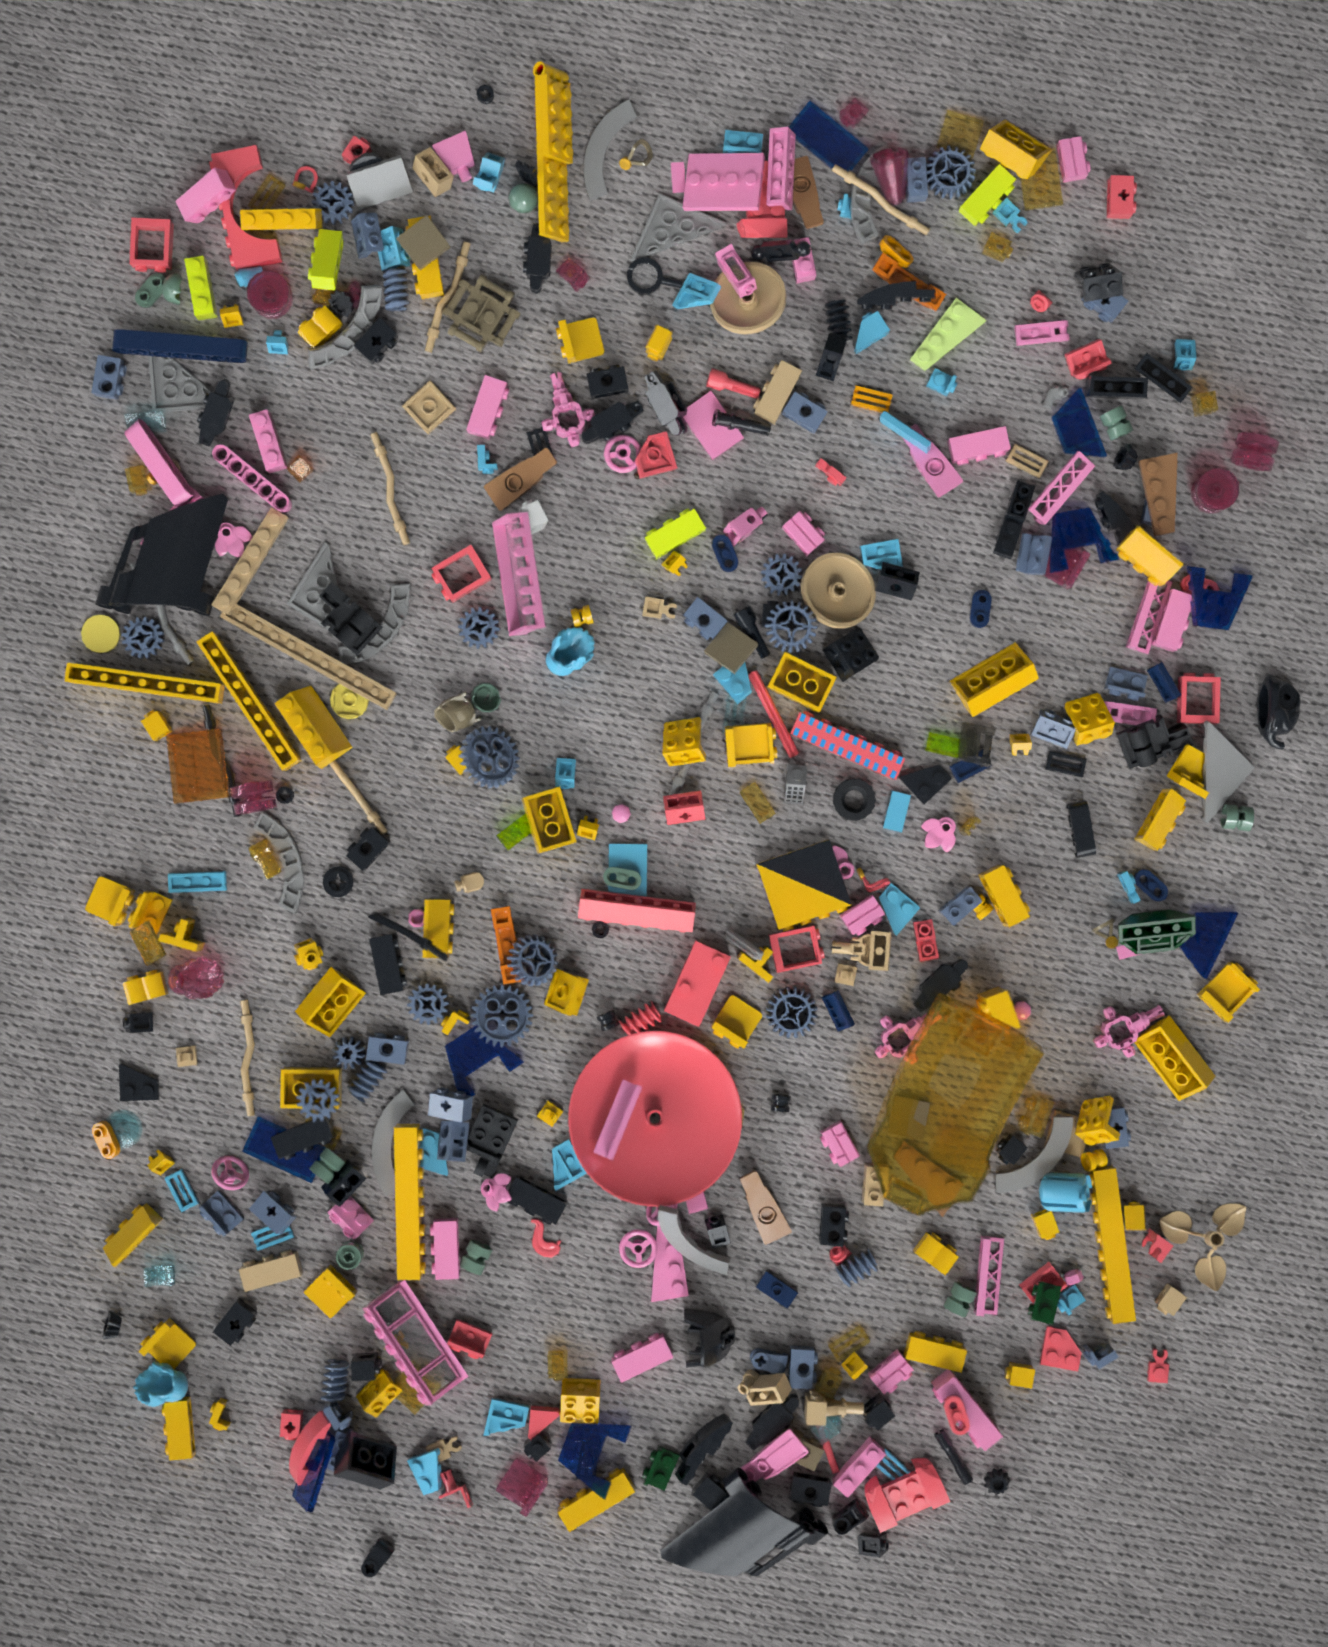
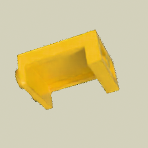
M771 723L725 726L728 767H736L737 764L774 763V758H777V747H773V739H776V729L772 728Z
M1228 962L1197 994L1227 1023L1234 1018L1232 1015L1254 992L1260 990L1256 986L1258 982L1251 976L1247 977L1243 973L1244 969L1238 963Z

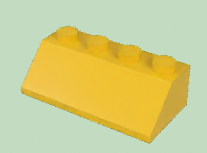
M1015 642L950 680V683L964 707L974 717L1038 680L1039 677L1034 663Z
M311 685L292 691L275 702V705L315 765L320 769H323L353 748Z
M1170 1015L1154 1023L1141 1033L1137 1041L1134 1042L1178 1101L1206 1089L1216 1077Z

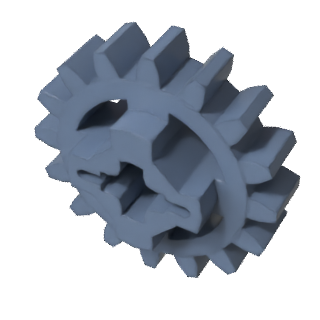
M331 181L330 186L324 182V188L322 189L318 186L319 193H313V196L316 198V200H312V204L316 206L313 209L323 208L329 211V214L322 210V218L324 217L326 224L329 220H331L333 225H335L336 220L341 224L343 217L347 220L349 219L348 212L353 213L350 207L354 206V201L350 200L353 198L352 193H348L349 189L347 186L342 189L343 185L340 182L337 186H335L334 181ZM337 192L341 193L345 198L339 197ZM332 200L336 201L334 203V206L330 205V203H332Z
M776 554L775 560L772 558L768 559L770 564L764 563L763 566L766 570H762L761 574L765 575V577L761 579V582H767L764 588L770 587L771 594L777 591V596H780L781 592H784L785 596H787L788 590L791 592L795 591L793 586L799 587L800 583L797 580H801L803 576L798 575V573L802 571V568L797 569L796 566L799 562L793 563L792 556L786 559V554H783L782 558H779L778 554ZM780 563L778 568L770 569L774 564ZM787 564L791 566L794 573L788 570ZM783 567L784 574L787 576L780 583V576L776 573H779ZM769 577L776 581V586L772 584ZM786 581H793L789 586L784 587Z
M481 607L478 608L477 612L471 608V614L465 612L466 618H460L463 625H458L459 629H463L459 633V636H465L463 642L469 641V647L476 644L477 649H480V645L487 648L488 642L493 645L492 638L498 639L495 632L500 631V628L495 626L499 624V621L493 620L496 615L494 613L489 615V609L482 612ZM479 616H484L490 621L484 622L480 620ZM472 618L471 626L466 628L469 620ZM478 623L481 626H484V628L481 629V633H479L477 630L474 631V629L477 628L476 624ZM492 628L491 634L486 638L487 630ZM476 635L480 641L473 640L469 636Z
M136 617V623L130 620L131 626H124L127 632L121 634V636L126 637L122 644L128 645L125 650H132V656H136L138 653V658L142 659L145 655L149 659L150 653L157 655L156 649L162 650L159 644L165 642V640L160 638V636L164 635V632L159 631L161 625H155V620L152 619L149 622L148 618L144 617L142 621L139 617ZM144 625L151 627L153 631H146ZM142 634L147 636V638H144V642L137 640L142 637ZM155 640L153 646L150 647L151 642ZM133 644L140 645V649H142V651L137 650L133 646Z
M426 983L425 988L419 985V991L412 990L414 996H408V999L412 1000V1002L408 1003L407 1006L412 1007L409 1014H415L413 1020L419 1018L420 1024L425 1020L427 1025H430L431 1020L436 1024L438 1023L437 1017L444 1018L442 1012H448L445 1005H448L449 1002L444 1000L448 995L441 994L443 988L437 990V984H434L431 988L429 983ZM430 991L433 992V994L431 996H425L422 992ZM438 998H439L440 1001H441V1007H440V1009L437 1007V1001H436V1000H437ZM416 999L419 1001L420 1008L418 1010L416 1008ZM424 1000H425V1001L431 1000V1001H432V1003H431L432 1008H431V1007H428V1008L426 1009V1008L424 1007V1005L426 1004V1003L424 1002ZM431 1012L434 1016L426 1017L423 1014Z
M313 1079L312 1085L307 1082L305 1083L306 1089L300 1088L299 1091L303 1094L297 1096V1099L301 1100L297 1106H302L303 1108L300 1113H307L306 1119L312 1116L314 1122L318 1117L320 1121H324L325 1116L327 1118L331 1117L330 1111L333 1113L337 1111L334 1106L339 1105L340 1102L335 1101V1099L340 1095L334 1094L337 1088H330V1081L324 1084V1079H321L319 1083H317L316 1079ZM316 1087L323 1088L326 1091H318ZM308 1093L309 1103L306 1104V1095ZM316 1097H317V1098H319V1097L322 1098V1100L320 1101V1103H317V1104L315 1103L314 1100L316 1099ZM328 1097L331 1098V1104L329 1107L327 1104ZM311 1109H318L322 1113L313 1112Z

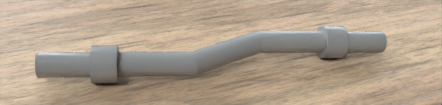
M136 561L130 564L132 570L135 568ZM156 605L161 628L173 643L174 650L177 654L180 653L187 665L192 664L194 660L187 652L186 645L178 639L168 624L164 605Z
M715 692L711 693L706 705L704 704L700 711L702 713L700 716L702 720L701 731L708 716H711L714 710L713 706L718 698V694ZM691 764L682 765L678 776H675L672 782L673 786L669 795L677 794L679 789L683 787L684 779Z

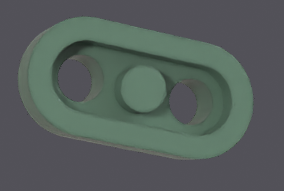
M159 273L152 274L135 294V301L140 307L150 308L160 298L165 277ZM160 280V284L155 286L154 282ZM146 294L147 299L142 300V296Z
M610 867L603 874L604 882L609 886L635 890L641 884L640 874L633 870ZM611 873H615L617 875V878L615 880H611L609 878V875ZM631 876L636 879L633 884L628 882V878Z

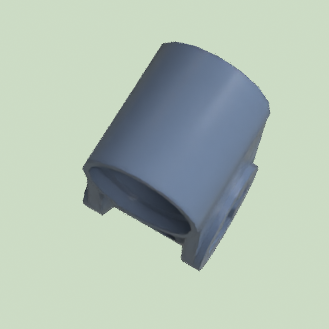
M761 1348L751 1351L750 1360L756 1369L774 1374L785 1372L788 1354H779L776 1351ZM760 1356H762L763 1360L760 1359V1361L757 1362L756 1358L758 1359Z

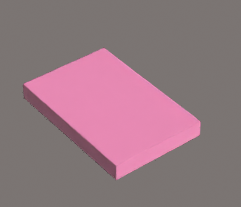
M710 391L688 406L687 415L683 418L710 458L714 460L744 439V437L736 428L728 430L724 426H712V418L716 409L723 413L727 412L713 392Z

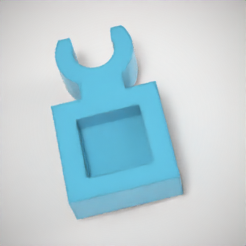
M1008 198L992 213L1005 226L1011 223L1012 229L1016 233H1019L1021 230L1017 223H1022L1024 226L1028 223L1024 217L1017 216L1020 210Z
M1128 871L1118 873V878L1127 893L1130 903L1135 904L1141 901L1135 891L1134 884L1136 881L1133 875L1128 873Z

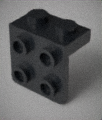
M1110 263L1100 264L1098 268L1093 269L1091 267H1082L1080 271L1075 272V276L1082 281L1083 299L1085 302L1123 295L1122 272L1110 265Z
M859 627L822 650L842 682L879 659L878 654Z

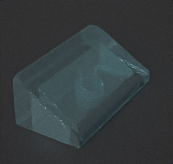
M164 411L124 414L127 429L138 419H141L149 426L153 433L167 432Z

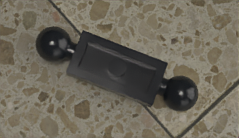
M793 239L767 241L761 245H755L751 249V256L755 260H762L765 257L768 262L798 260L800 257L809 255L811 246L806 241H801L796 245Z

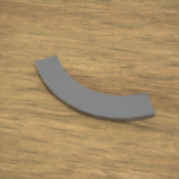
M630 100L612 109L597 125L588 142L584 158V181L590 202L608 194L603 178L604 157L616 133L625 125L637 119Z
M884 144L870 155L856 177L874 186L876 179L882 171L896 161L887 144ZM853 184L850 198L851 219L860 244L864 245L878 237L879 233L875 228L870 212L871 195Z
M380 284L361 287V298L356 314L340 335L326 344L308 349L310 369L330 365L342 356H347L355 349L353 345L374 324L373 321L377 311H379L382 297V286Z
M411 584L391 585L389 608L385 618L380 623L383 628L358 656L346 646L338 647L340 662L345 665L362 662L379 653L394 639L408 613Z
M261 811L253 828L262 833L274 845L279 853L284 869V887L278 906L296 914L304 887V871L300 853L288 831L272 816Z
M404 1089L389 1102L382 1112L372 1140L373 1168L380 1188L386 1197L395 1191V1169L391 1155L394 1127L400 1122L404 1114L415 1105Z
M1053 1116L1051 1133L1045 1147L1028 1164L1011 1171L996 1172V1193L1011 1192L1025 1188L1049 1173L1059 1162L1068 1146L1073 1128V1116Z
M659 1205V1225L669 1243L692 1262L709 1270L727 1275L730 1258L707 1249L704 1251L699 1248L697 1243L681 1229L682 1225L678 1215L679 1209Z

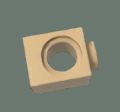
M1167 1283L1154 1302L1158 1305L1157 1309L1163 1314L1167 1315V1313H1170L1174 1316L1187 1297Z

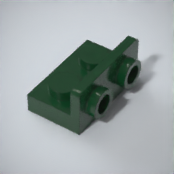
M1038 1281L1037 1285L1034 1284L1032 1296H1035L1033 1304H1029L1027 1315H1030V1320L1053 1325L1061 1286Z
M659 1445L657 1450L653 1449L649 1457L651 1464L649 1468L645 1467L641 1477L644 1479L643 1485L648 1486L649 1484L665 1491L678 1461L679 1454Z

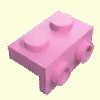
M351 1196L340 1207L335 1205L327 1212L330 1215V1220L343 1229L342 1231L346 1237L353 1240L374 1221Z

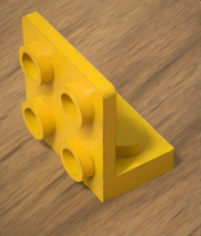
M700 717L664 723L662 754L669 767L706 761V754L701 746L702 720Z
M1186 744L1167 777L1204 799L1209 794L1208 791L1203 789L1205 785L1201 783L1203 781L1205 753Z
M154 891L140 893L136 900L138 906L135 911L131 912L128 918V922H130L128 927H139L158 935L173 900Z
M330 1264L304 1291V1294L329 1318H332L356 1295L358 1290Z
M562 1378L560 1422L598 1424L601 1380Z

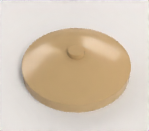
M743 262L755 278L757 289L752 294L740 298L722 272L714 281L721 286V289L713 304H710V308L715 320L726 330L737 334H754L772 326L782 315L786 305V290L782 278L771 267L758 262ZM737 265L730 267L739 281L745 278Z
M828 553L818 557L807 567L801 581V595L804 604L808 606L807 610L809 612L813 611L812 616L820 623L832 628L843 629L857 625L869 615L875 603V584L870 572L859 560L844 553Z

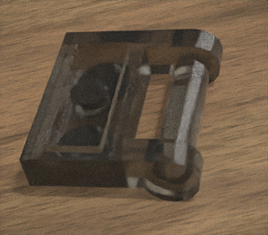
M963 722L961 725L957 760L990 767L992 738L995 736L996 729ZM981 734H984L983 756L980 757L978 756Z

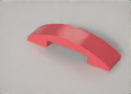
M319 1411L306 1424L292 1448L289 1459V1471L297 1485H302L309 1469L305 1464L317 1439H324L331 1426L323 1411Z

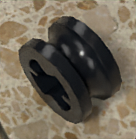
M481 85L477 89L479 102L489 104L493 101L494 92L489 85ZM484 90H488L490 95L487 99H483L482 94H480L481 92L484 93Z
M281 787L276 792V799L282 804H288L294 799V792L289 787ZM284 790L290 793V798H286V801L282 800L283 797L280 798V793H284Z
M597 921L592 926V933L597 938H604L609 933V926L607 923ZM598 924L606 927L603 935L596 934L595 932Z

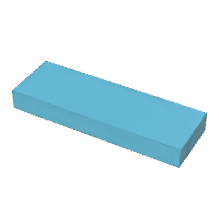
M883 411L880 415V423L926 454L931 449V441L886 411Z
M226 871L168 874V893L227 891Z

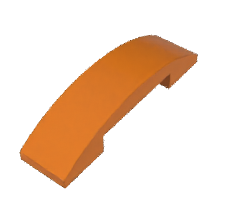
M884 253L880 255L872 269L888 284L916 281L917 289L936 290V299H931L930 303L920 302V299H914L934 311H937L946 296L944 292L932 284H926L900 267L898 262Z
M510 906L491 909V915L495 929L503 985L521 982V980H515L517 974H510L513 967H508V964H512L511 960L507 959L508 956H512L509 950L515 949L513 943L516 942Z

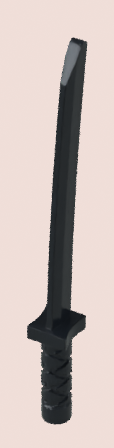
M379 914L368 916L369 919L418 943L419 947L426 951L429 950L444 962L448 960L449 955L436 947L433 941L423 938L408 928Z

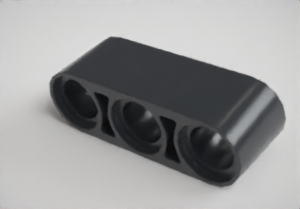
M1087 801L1067 803L1066 808L1069 809L1070 814L1068 815L1069 825L1073 831L1071 837L1073 846L1076 848L1075 857L1096 855V845Z

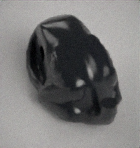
M1272 674L1266 675L1258 692V729L1270 746L1283 750L1285 743L1276 740V736L1288 734L1295 727L1299 718L1301 699L1298 691L1291 684L1275 679Z

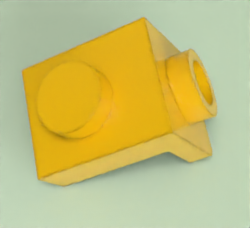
M454 1010L450 1017L446 1015L441 1024L443 1027L441 1032L449 1035L458 1019L468 1025L470 1019H468L469 1015L462 1010H458V1012Z
M220 1398L218 1402H213L209 1412L212 1413L208 1424L213 1425L212 1427L219 1431L227 1430L231 1422L221 1419L228 1401Z

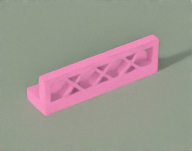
M789 127L770 128L766 201L769 207L783 206L786 210H792L796 139L795 133Z
M1077 451L1028 508L1035 516L1034 520L1037 523L1046 525L1095 467L1080 451ZM1079 457L1083 462L1075 470L1074 462ZM1065 473H1071V476L1062 485V476ZM1058 488V491L1050 499V490ZM1046 502V505L1040 512L1035 509L1039 503Z
M1168 580L1165 583L1167 585L1165 592L1160 595L1156 593L1157 586H1154L1149 581L1147 582L1126 645L1127 648L1145 654L1149 653L1172 581ZM1157 599L1161 606H1159L1158 611L1151 613L1152 601ZM1150 617L1153 622L1152 629L1145 631L1144 625L1146 619ZM1143 635L1147 640L1145 649L1138 647L1140 637Z
M622 1080L593 1151L594 1153L613 1160L642 1089L641 1086Z
M981 1236L976 1283L977 1295L974 1304L976 1316H984V1314L997 1315L1004 1238ZM991 1241L999 1242V1250L992 1255L990 1252ZM994 1259L997 1263V1269L990 1273L988 1271L989 1261ZM992 1278L996 1285L992 1291L988 1292L987 1280ZM988 1297L994 1301L993 1310L985 1309V1301Z

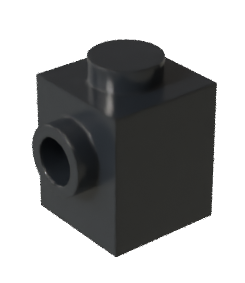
M1009 1134L1006 1139L1002 1138L996 1146L998 1148L996 1152L1000 1154L998 1158L1006 1165L1010 1162L1013 1166L1028 1149L1027 1146L1012 1134Z
M540 1432L533 1439L530 1440L528 1438L525 1441L524 1452L529 1459L533 1458L537 1462L551 1450L552 1443Z

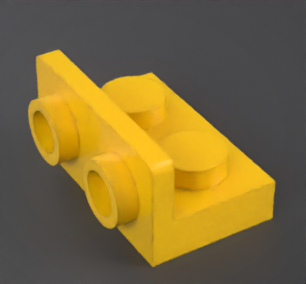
M382 1368L376 1379L371 1380L356 1395V1398L365 1412L378 1417L402 1392V1389L393 1382L388 1372Z

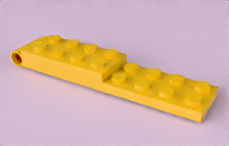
M540 61L533 67V74L535 76L539 235L559 242H569L567 165L573 164L571 84L568 83L569 76L565 71Z

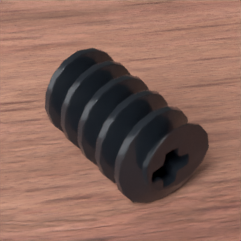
M846 300L827 302L825 308L829 309L826 311V316L829 318L826 322L830 324L827 330L831 332L830 334L846 338L847 341L853 339V336L847 335L852 329L846 328L847 325L851 324V321L845 320V318L850 316V313L844 312L850 308L848 305H844Z

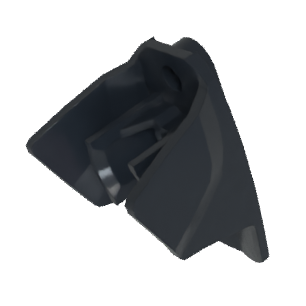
M684 1308V1323L690 1324L688 1332L700 1333L701 1345L697 1346L695 1351H689V1355H701V1358L686 1361V1368L696 1366L705 1368L725 1358L729 1353L731 1345L735 1342V1330L729 1329V1320L715 1312Z

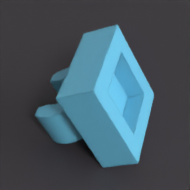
M274 330L273 336H267L266 339L268 352L288 354L287 338L282 336V330Z

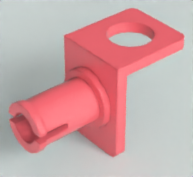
M451 1469L440 1473L446 1490L445 1493L439 1496V1499L461 1490L467 1508L472 1507L473 1502L466 1485H456Z

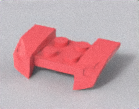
M768 161L764 162L759 211H746V219H741L736 223L741 238H788L785 208L783 206L769 207L766 204Z
M927 1458L912 1459L915 1470L895 1480L880 1485L877 1476H874L865 1484L866 1500L880 1533L897 1526V1521L930 1506L935 1509L950 1502L936 1469Z

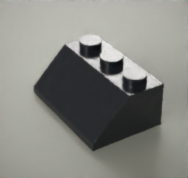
M350 1431L335 1456L333 1476L376 1489L388 1487L395 1482L397 1446Z

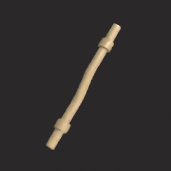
M834 165L831 171L844 178L843 181L848 184L852 183L869 193L886 212L905 222L907 227L915 228L925 235L928 234L930 228L918 222L916 217L912 215L910 217L893 207L876 188L856 177V174L852 171H846L840 166Z
M463 242L460 256H457L455 263L457 267L452 285L437 304L431 328L427 332L426 352L432 353L436 338L438 339L440 332L438 329L442 312L459 288L458 284L462 278L464 267H467L468 263L467 256L471 245L468 242Z
M375 432L370 434L375 446V454L379 457L387 477L386 502L394 520V528L399 533L403 545L410 544L405 530L407 527L404 520H401L394 502V474L386 456V448L382 446L378 433Z
M336 760L331 762L330 766L367 814L369 822L374 824L381 835L385 834L388 830L380 821L378 813L372 810Z
M241 1000V1023L244 1024L247 1044L241 1066L244 1091L242 1098L245 1101L247 1116L255 1115L253 1105L254 1092H251L248 1071L255 1047L251 1024L253 1017L250 1014L248 1000Z

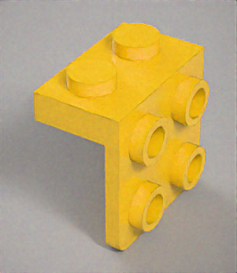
M596 318L568 324L566 319L558 321L559 327L556 328L558 340L562 339L564 346L560 347L563 358L567 357L568 364L604 354V347Z
M1099 693L1065 703V710L1076 729L1074 735L1076 746L1089 744L1093 740L1105 739L1112 735L1115 721Z
M101 876L97 879L85 910L107 920L108 924L112 926H120L127 917L126 911L128 906H131L134 901L135 890Z
M731 995L712 1023L711 1028L714 1029L712 1033L721 1039L725 1036L730 1040L729 1044L737 1049L739 1047L744 1049L748 1043L747 1040L761 1020L762 1013L736 996Z
M1104 1096L1087 1099L1082 1103L1075 1135L1084 1140V1143L1095 1145L1119 1140L1120 1133L1108 1124L1114 1101L1113 1097Z
M169 1318L165 1323L161 1321L153 1329L156 1333L152 1337L148 1335L140 1343L143 1347L138 1352L143 1356L149 1352L157 1361L168 1363L174 1370L193 1350L196 1342Z

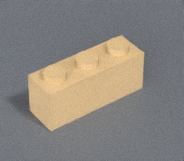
M781 360L779 365L775 364L771 372L774 375L770 382L766 381L762 389L765 392L762 399L758 398L753 408L756 409L754 415L775 425L802 370Z
M289 1249L281 1252V1256L273 1257V1254L262 1257V1261L255 1262V1260L244 1262V1266L239 1269L244 1291L247 1292L301 1277L303 1270L298 1251L292 1252Z

